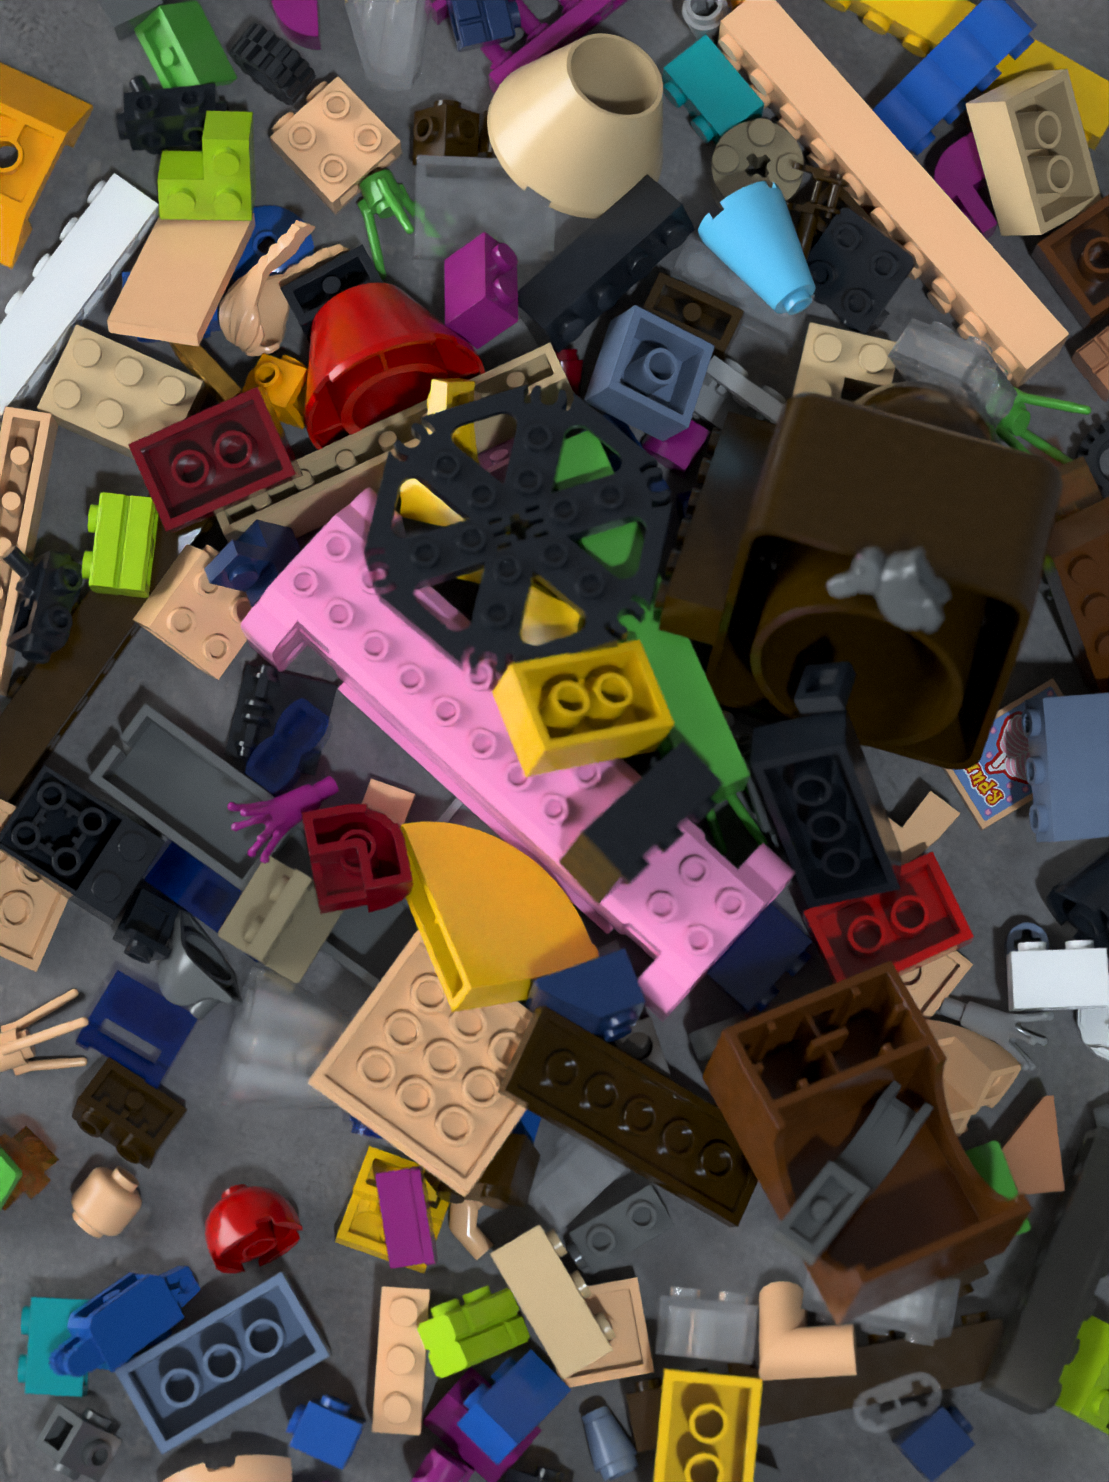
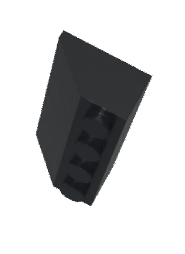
M648 174L518 291V313L538 347L551 342L555 353H559L570 342L577 340L592 322L603 312L611 309L623 294L639 280L645 278L655 265L673 249L681 246L686 238L695 230L683 204Z

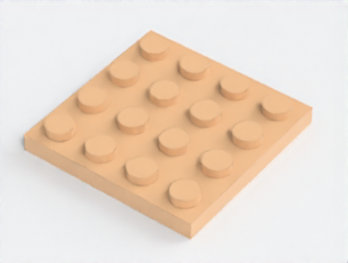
M418 929L307 1083L465 1197L526 1111L524 1107L497 1091L532 1018L533 1012L517 1001L453 1012Z

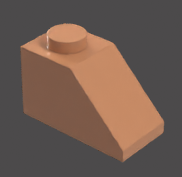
M1054 1095L1043 1096L1037 1099L1001 1145L1019 1194L1023 1192L1025 1195L1065 1191Z

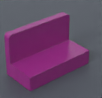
M422 1166L375 1174L390 1269L424 1263L426 1266L433 1265L439 1260L426 1179L423 1176L424 1167Z
M470 1367L423 1420V1423L487 1482H497L508 1471V1468L519 1459L542 1430L537 1426L497 1466L456 1425L469 1411L463 1404L465 1400L482 1383L489 1389L492 1387L488 1381Z

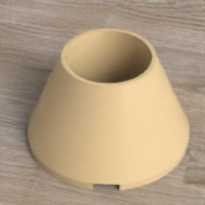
M605 33L582 37L518 68L503 80L495 92L488 109L487 128L491 146L503 169L521 189L525 191L529 186L539 195L550 200L551 203L548 207L556 211L581 218L598 219L647 174L656 182L660 178L663 165V82L661 74L651 57L639 46L625 38Z

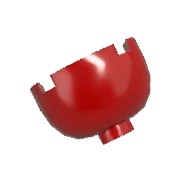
M238 1184L225 1190L221 1195V1200L214 1205L206 1219L205 1239L216 1270L226 1274H237L246 1272L242 1263L250 1262L259 1257L258 1264L261 1267L286 1254L299 1242L300 1236L297 1230L303 1231V1227L288 1199L274 1189L263 1186L247 1187L246 1184Z

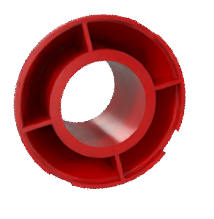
M367 283L352 287L325 303L317 312L312 322L304 413L306 431L312 444L320 450L325 446L427 400L431 390L432 379L461 378L470 380L485 373L484 366L479 354L468 342L399 287L388 283Z

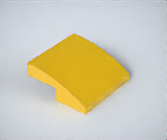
M369 1146L335 1242L389 1261L375 1174L421 1165ZM426 1180L435 1241H437L450 1202L440 1199ZM425 1263L405 1266L408 1269L425 1274L427 1269Z

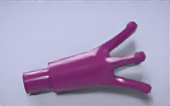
M328 776L312 786L310 784L303 785L271 800L248 804L230 802L227 804L228 810L240 811L243 817L253 816L249 819L232 823L231 829L236 832L248 826L263 823L266 829L257 836V841L248 849L247 854L249 857H255L261 846L271 839L260 857V861L266 864L270 861L269 856L283 836L303 820L302 812L320 808L322 801L339 792L338 786L334 779Z

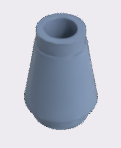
M608 1406L596 1409L581 1418L585 1425L584 1429L595 1473H601L604 1482L619 1478L639 1467L635 1458L638 1454L636 1448L610 1413Z

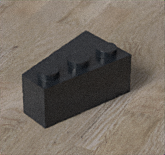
M682 741L582 830L558 863L599 905L623 881H626L629 885L633 883L651 865L647 859L656 850L659 849L664 854L683 837L684 832L680 828L692 818L698 824L718 805L712 797L724 783Z

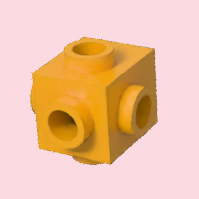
M263 353L255 368L247 375L242 392L244 393L257 386L266 389L279 421L302 430L304 429L308 369L293 357L283 355L281 359Z

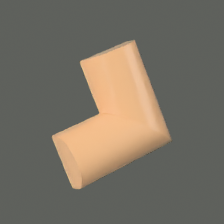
M785 1281L774 1282L764 1286L759 1293L760 1378L762 1381L857 1375L854 1324L808 1327L807 1297L803 1288L797 1284Z

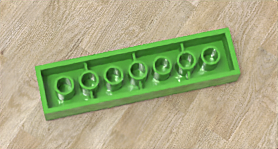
M589 431L582 432L565 440L554 492L614 474L600 440ZM633 522L573 542L615 577L628 579L634 576L638 570L644 538L637 522ZM659 573L651 611L649 612L644 605L640 604L645 611V620L642 623L631 615L622 616L619 622L628 629V638L625 641L618 639V644L635 640L641 641L675 725L656 749L660 760L684 741L724 783L712 797L717 802L745 790L750 773L689 638L658 630L663 611L654 608L662 581Z

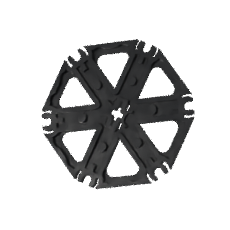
M527 384L421 417L422 425L414 423L411 426L412 435L420 441L419 445L410 448L397 440L394 443V447L400 459L394 457L390 451L388 452L364 550L368 572L376 571L377 569H384L389 572L386 578L373 582L375 593L378 594L379 601L462 671L463 663L469 652L471 653L469 658L471 674L477 675L479 665L483 660L492 659L497 663L495 667L496 679H501L507 670L506 661H513V664L567 653L576 654L617 647L618 639L625 641L628 638V629L619 622V619L622 616L631 615L642 623L645 620V611L640 604L644 605L649 612L651 611L673 510V502L670 503L671 494L669 490L654 493L648 488L651 484L663 480L662 469L658 468V462L654 457L576 394L573 393V403L570 409L566 411V390L560 389L558 399L554 404L545 405L541 402V386L535 385L530 396L531 403H525V398L528 394ZM500 414L510 415L516 420L517 429L504 485L453 443L452 435L457 428ZM426 428L430 429L432 433L429 434ZM571 429H586L615 452L622 461L620 469L612 475L554 492L566 435ZM410 479H416L464 519V521L410 538H400L391 529L400 488L404 482ZM520 521L522 527L531 526V528L526 530V539L518 540L515 534L506 535L512 531L511 524L513 522ZM636 521H641L646 527L638 570L634 576L628 579L615 577L573 542ZM484 569L472 622L465 630H450L415 600L414 594L416 590ZM534 578L586 620V625L580 632L536 646L528 645L521 639L520 636ZM610 629L615 637L611 636L607 630Z

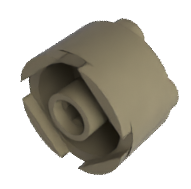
M765 118L744 122L728 130L720 138L714 149L710 169L711 193L718 207L723 211L724 209L720 204L723 199L737 190L759 181H766L770 188H772L773 182L776 183L781 189L785 201L794 204L800 191L804 173L792 168L794 162L804 165L803 154L798 142L786 129ZM753 167L756 170L762 168L765 170L764 178L758 174L750 177L748 175L749 168Z

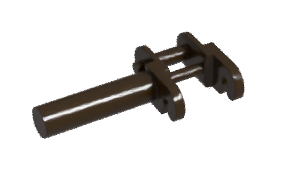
M794 162L793 169L813 174V178L816 180L810 202L807 201L803 206L786 201L788 209L801 212L796 233L807 261L820 211L826 212L825 217L829 219L832 218L833 214L840 215L841 211L836 209L841 187H849V183L842 181L843 175L836 174L835 179L829 178L831 172ZM822 182L832 184L826 206L817 204Z

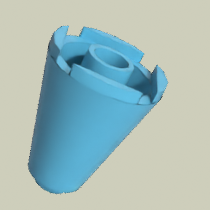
M759 181L727 196L720 202L724 209L714 219L710 213L703 218L698 228V234L703 244L776 313L782 314L787 312L788 315H795L806 309L812 302L811 296L816 287L784 195L779 186L773 182L772 188H770L766 181Z

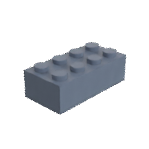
M281 1272L114 1371L163 1455L333 1354L286 1272Z

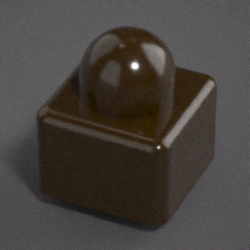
M920 381L892 383L867 392L853 403L815 392L800 393L788 399L781 408L742 534L725 598L726 603L720 622L719 633L715 645H713L705 674L716 700L727 706L782 722L823 713L801 714L794 702L805 666L850 661L857 675L845 708H847L861 746H869L952 770L967 769L976 765L982 757L1031 621L1063 490V481L1059 470L1053 463L1041 456L1001 445L994 427L975 404L954 390L938 384ZM868 547H877L887 557L897 552H908L911 549L921 547L925 551L924 558L932 568L935 576L941 577L946 582L951 598L941 605L942 614L945 619L941 621L935 632L928 633L923 629H904L886 619L876 597L869 593L858 592L844 597L831 595L827 582L837 575L851 573L852 563Z

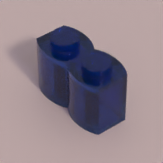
M304 698L293 702L280 716L275 727L274 736L261 742L252 752L245 771L248 778L275 798L289 792L299 780L304 762L316 756L329 740L333 726L330 718Z

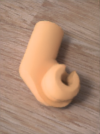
M465 1199L461 1204L450 1203L449 1229L477 1261L494 1246L477 1227L478 1210L484 1204L480 1201Z

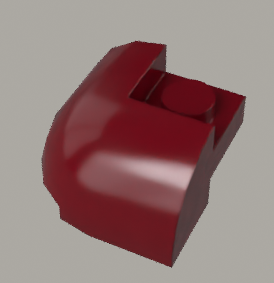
M345 804L302 812L320 914L367 906L368 912L371 913L401 902L411 893L413 878L405 838L398 822L394 823L385 814L368 808L367 804Z

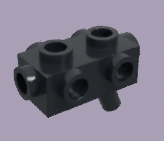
M136 76L129 83L132 92L124 93V112L117 113L118 135L120 140H130L132 151L145 150L153 155L161 154L162 151H166L169 147L190 145L194 149L202 150L206 111H230L227 101L220 102L215 83L152 90L144 76Z
M15 545L2 557L21 577L16 585V591L19 592L6 646L22 653V657L30 662L45 664L49 662L51 653L60 650L69 638L72 626V616L70 613L72 606L80 595L83 582L81 574L82 565L74 562L70 555L52 550L30 561Z

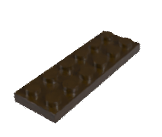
M545 1005L536 1007L497 1092L726 1226L738 1227L758 1183V1179L720 1109Z

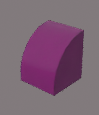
M271 0L277 24L284 35L301 47L321 50L319 0Z
M691 420L689 428L665 441L647 434L641 446L658 463L684 479L709 442L711 432Z

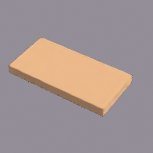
M254 214L252 221L160 219L158 217L107 319L109 333L199 346L256 226Z

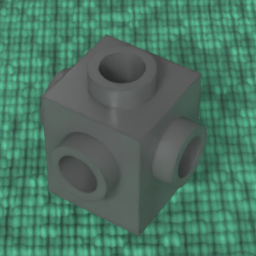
M58 1403L34 1445L55 1460L52 1467L63 1475L78 1481L82 1474L99 1482L107 1467L113 1461L123 1439L108 1429L111 1420L88 1407L81 1414Z

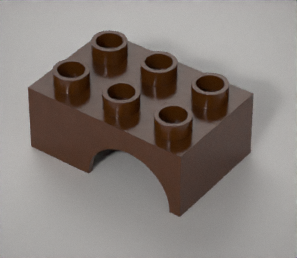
M892 961L878 965L724 1029L702 1075L780 1221L785 1218L828 1162L835 1161L843 1153L864 1125L879 1098L893 1081L901 1085L900 1091L895 1098L916 1113L925 1102L933 1107L930 1116L885 1180L874 1193L862 1202L815 1264L810 1266L803 1261L837 1326L1004 1253L1033 1210L1024 1192L1016 1195L1014 1198H1007L992 1189L979 1175L967 1157L956 1135L946 1105L943 1070L947 1057Z

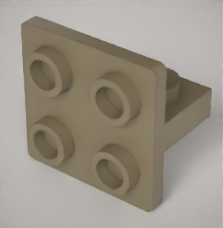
M269 856L270 861L264 864L261 862L220 928L218 936L283 977L298 984L303 979L344 910L320 914L313 879L297 869L295 871Z

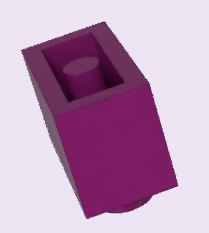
M485 231L445 259V325L476 349H479L518 322L517 255L507 244L498 242Z

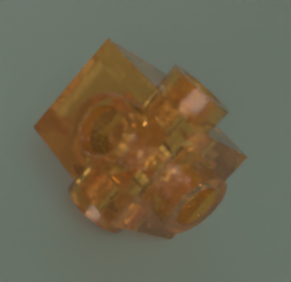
M27 1126L12 1138L6 1132L0 1136L1 1148L22 1171L20 1180L2 1207L4 1211L25 1194L30 1200L35 1198L52 1181L46 1174L59 1160Z

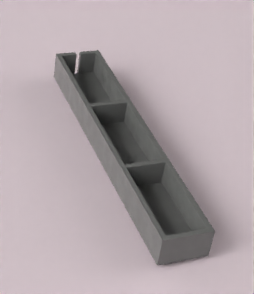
M145 703L120 736L123 742L132 748L126 756L121 749L113 745L91 774L89 780L100 790L243 893L261 864L260 857L271 839L261 846L255 857H249L247 854L248 849L257 841V836L266 829V826L263 823H259L236 832L231 829L232 823L240 822L253 816L243 817L240 811L228 810L227 804L230 802L236 804L257 803L271 800L275 797ZM302 820L283 836L270 856L295 871L297 869L313 879ZM406 898L388 908L371 913L368 912L367 906L345 909L320 951L369 987L375 989L418 930ZM527 1000L517 1001L527 1008Z

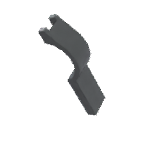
M893 1081L879 1098L864 1125L843 1153L835 1161L828 1162L774 1231L773 1240L810 1266L815 1264L862 1202L874 1193L885 1180L933 1110V1107L925 1102L916 1113L897 1100L895 1097L900 1091L901 1085L896 1081Z

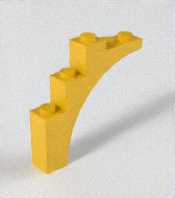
M461 378L432 379L431 390L427 398L428 415L474 401L475 381ZM474 423L457 428L452 435L453 443L480 465ZM426 428L428 433L431 434V430ZM416 479L407 480L401 486L400 515L402 517L442 527L464 521L461 516ZM484 569L457 578L481 584ZM534 578L520 636L521 639L527 644L536 646L580 632L585 627L586 620Z

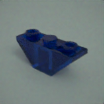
M171 842L144 879L217 934L243 893L173 842ZM247 955L248 957H250V958H251L252 960H254L255 962H257V963L259 962V961H257L256 959L252 958L251 956Z

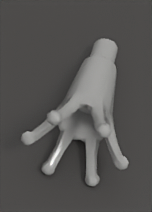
M950 997L944 999L940 1014L960 1021L962 1027L998 1043L1015 1057L1024 1071H1033L1036 1065L1015 1044V1040L1021 1039L1030 1045L1039 1043L1045 1046L1048 1043V1039L1027 1032L1021 1028V1024L1054 1019V1013L1041 1011L1040 1014H1012L972 1001L966 1004Z

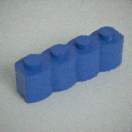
M982 0L873 111L908 151L911 150L917 157L936 138L931 130L942 119L950 125L966 109L965 104L967 102L963 98L975 86L982 93L1002 74L996 66L1008 54L1016 60L1035 41L1029 33L1037 24L1014 0Z

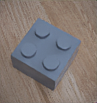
M635 305L610 320L584 402L661 441H665L689 428L715 346Z

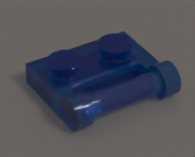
M117 970L88 1018V1025L83 1027L75 1044L86 1051L92 1048L108 1058L111 1057L128 1070L144 1078L147 1084L159 1090L199 1020L186 1009L172 1004L162 995ZM106 1020L114 1022L160 1049L162 1052L155 1063L101 1032Z

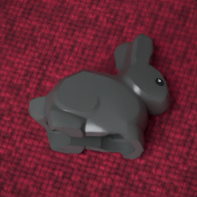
M868 547L852 563L851 573L837 575L827 582L831 595L844 597L858 592L869 593L876 597L886 619L904 629H923L928 633L935 632L941 621L945 619L942 614L941 605L951 598L946 582L941 577L935 576L932 568L924 558L925 551L921 547L911 549L908 552H897L888 557L877 547Z

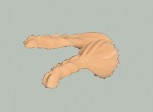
M296 220L288 229V232L281 235L277 243L269 247L268 253L262 256L259 262L247 274L239 278L228 289L226 295L219 303V324L226 339L235 346H238L248 356H261L263 353L268 355L280 348V344L283 341L290 306L280 288L334 260L341 254L351 251L350 249L341 244L322 248L312 256L305 257L299 263L290 265L283 274L269 276L272 271L297 252L304 239L315 229V226Z

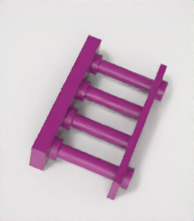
M434 0L431 4L432 19L437 25L450 16L446 0ZM516 0L521 18V28L528 35L526 38L528 44L515 54L512 51L506 52L500 44L479 48L492 63L490 67L492 72L488 74L489 88L495 94L499 85L513 71L582 38L629 0H557L563 7V16L550 26L548 23L542 24L522 0Z

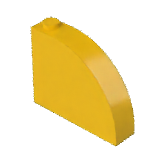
M428 821L401 825L400 829L405 838L413 878L412 891L405 898L453 1012L527 1000L535 979L599 957L596 946L591 942L576 908L566 893L529 856L495 836L463 825Z

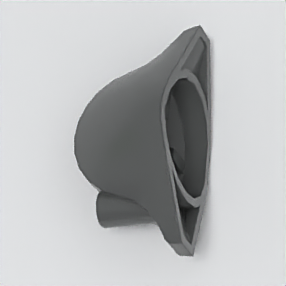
M180 909L175 918L172 936L167 946L172 951L168 959L160 960L158 967V983L163 996L172 1004L188 1008L190 1013L198 1020H202L218 1003L239 1006L243 1003L236 978L225 958L191 913Z

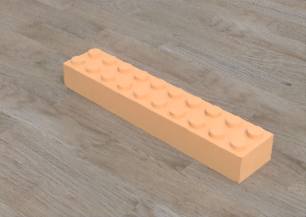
M745 0L720 21L717 48L764 102V109L768 106L779 118L777 125L786 129L808 151L807 160L812 167L831 172L829 177L835 179L836 174L843 175L842 181L849 183V187L843 188L883 232L915 256L916 265L908 277L912 280L919 278L930 290L927 296L933 306L943 315L948 312L960 325L957 328L960 336L971 348L976 349L980 347L991 360L988 362L990 370L1002 383L1010 382L1014 387L1019 388L1059 354L1069 336L1068 331L776 0Z

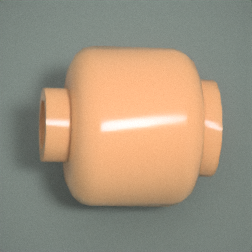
M117 1166L115 1170L106 1167H96L71 1198V1204L74 1209L72 1213L74 1221L84 1231L96 1238H101L103 1235H119L142 1206V1199L136 1190L139 1186V1181L128 1170Z

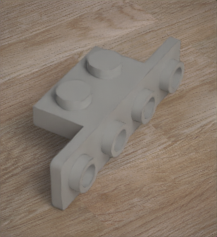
M714 355L709 362L693 413L713 427L720 429L723 428L728 411L777 424L781 408L786 400L771 387L763 386L761 389L748 380L747 371L735 361L726 359L723 362Z

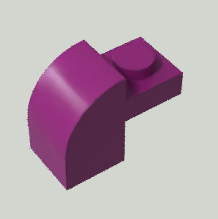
M972 131L945 150L936 165L932 178L979 232L988 239L994 235L998 223L977 193V191L987 186V181Z

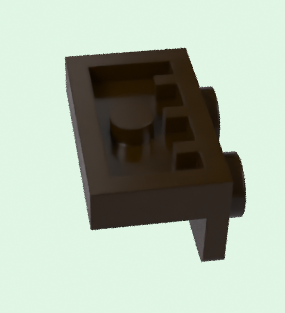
M109 1057L78 1097L72 1118L77 1121L78 1126L86 1134L95 1138L101 1137L116 1147L119 1155L126 1161L133 1164H141L149 1169L155 1162L162 1146L185 1117L188 1109Z

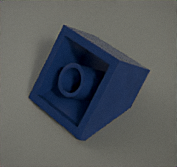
M624 948L535 979L526 1006L528 1010L534 1013L536 1007L545 1005L599 1038L604 1037L606 1042H612L632 1033L631 1027L635 1026L646 1000Z

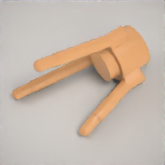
M72 989L21 1019L1 1026L0 1072L13 1069L15 1075L18 1076L30 1071L86 1066L88 1061L85 1057L29 1061L28 1058L36 1056L35 1044L85 1027L89 1023L88 1018L82 1017L30 1035L27 1029L23 1030L75 999L79 995L78 990Z

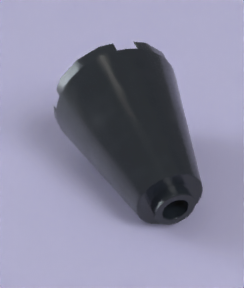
M1107 848L1055 885L1047 895L1046 901L1050 912L1061 926L1068 921L1078 930L1073 936L1075 940H1093L1094 948H1107V957L1109 958V848Z

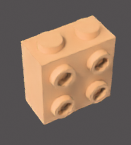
M339 76L329 84L326 81L318 84L308 94L306 98L308 103L296 114L288 112L277 121L272 129L274 134L270 137L273 150L334 214L338 213L361 192L359 185L365 178L378 171L385 170L402 155L401 141Z
M186 544L133 620L200 671L219 680L247 641L240 626L253 607H251L246 592L209 583L204 569L220 552L209 545H206L201 550Z

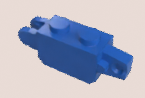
M179 1265L158 1276L128 1273L70 1313L67 1328L72 1337L60 1344L58 1349L54 1348V1352H51V1356L48 1357L50 1360L48 1363L50 1364L49 1369H52L53 1373H57V1375H71V1377H82V1375H86L87 1372H92L94 1369L115 1372L114 1370L136 1358L134 1354L146 1345L152 1346L167 1339L172 1334L171 1327L184 1319L180 1309L200 1291L198 1282L195 1280L190 1268Z

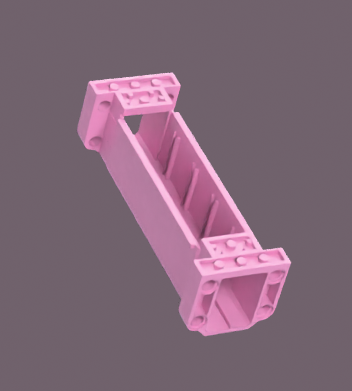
M368 487L323 527L269 585L259 602L244 618L240 627L250 647L281 673L307 645L335 670L337 677L343 682L338 691L503 841L514 846L540 865L557 882L570 901L604 933L608 935L615 929L621 935L626 934L654 960L652 965L638 979V983L646 1000L644 1006L664 1022L785 889L793 878L795 871L764 843L737 869L705 840V834L688 820L680 828L684 832L683 837L664 854L659 849L656 850L647 859L651 865L633 883L629 885L626 881H623L598 905L558 862L581 831L642 777L621 758L531 777L525 776L492 693L500 681L495 676L497 663L492 659H485L480 663L477 675L471 674L469 665L471 653L469 652L463 663L462 671L379 601L373 582L386 578L389 572L384 569L368 572L364 550L378 494ZM395 510L391 529L396 536L406 538L402 516ZM431 586L415 591V600L450 630L462 631L471 624L466 617ZM506 661L507 669L510 664H513V661Z

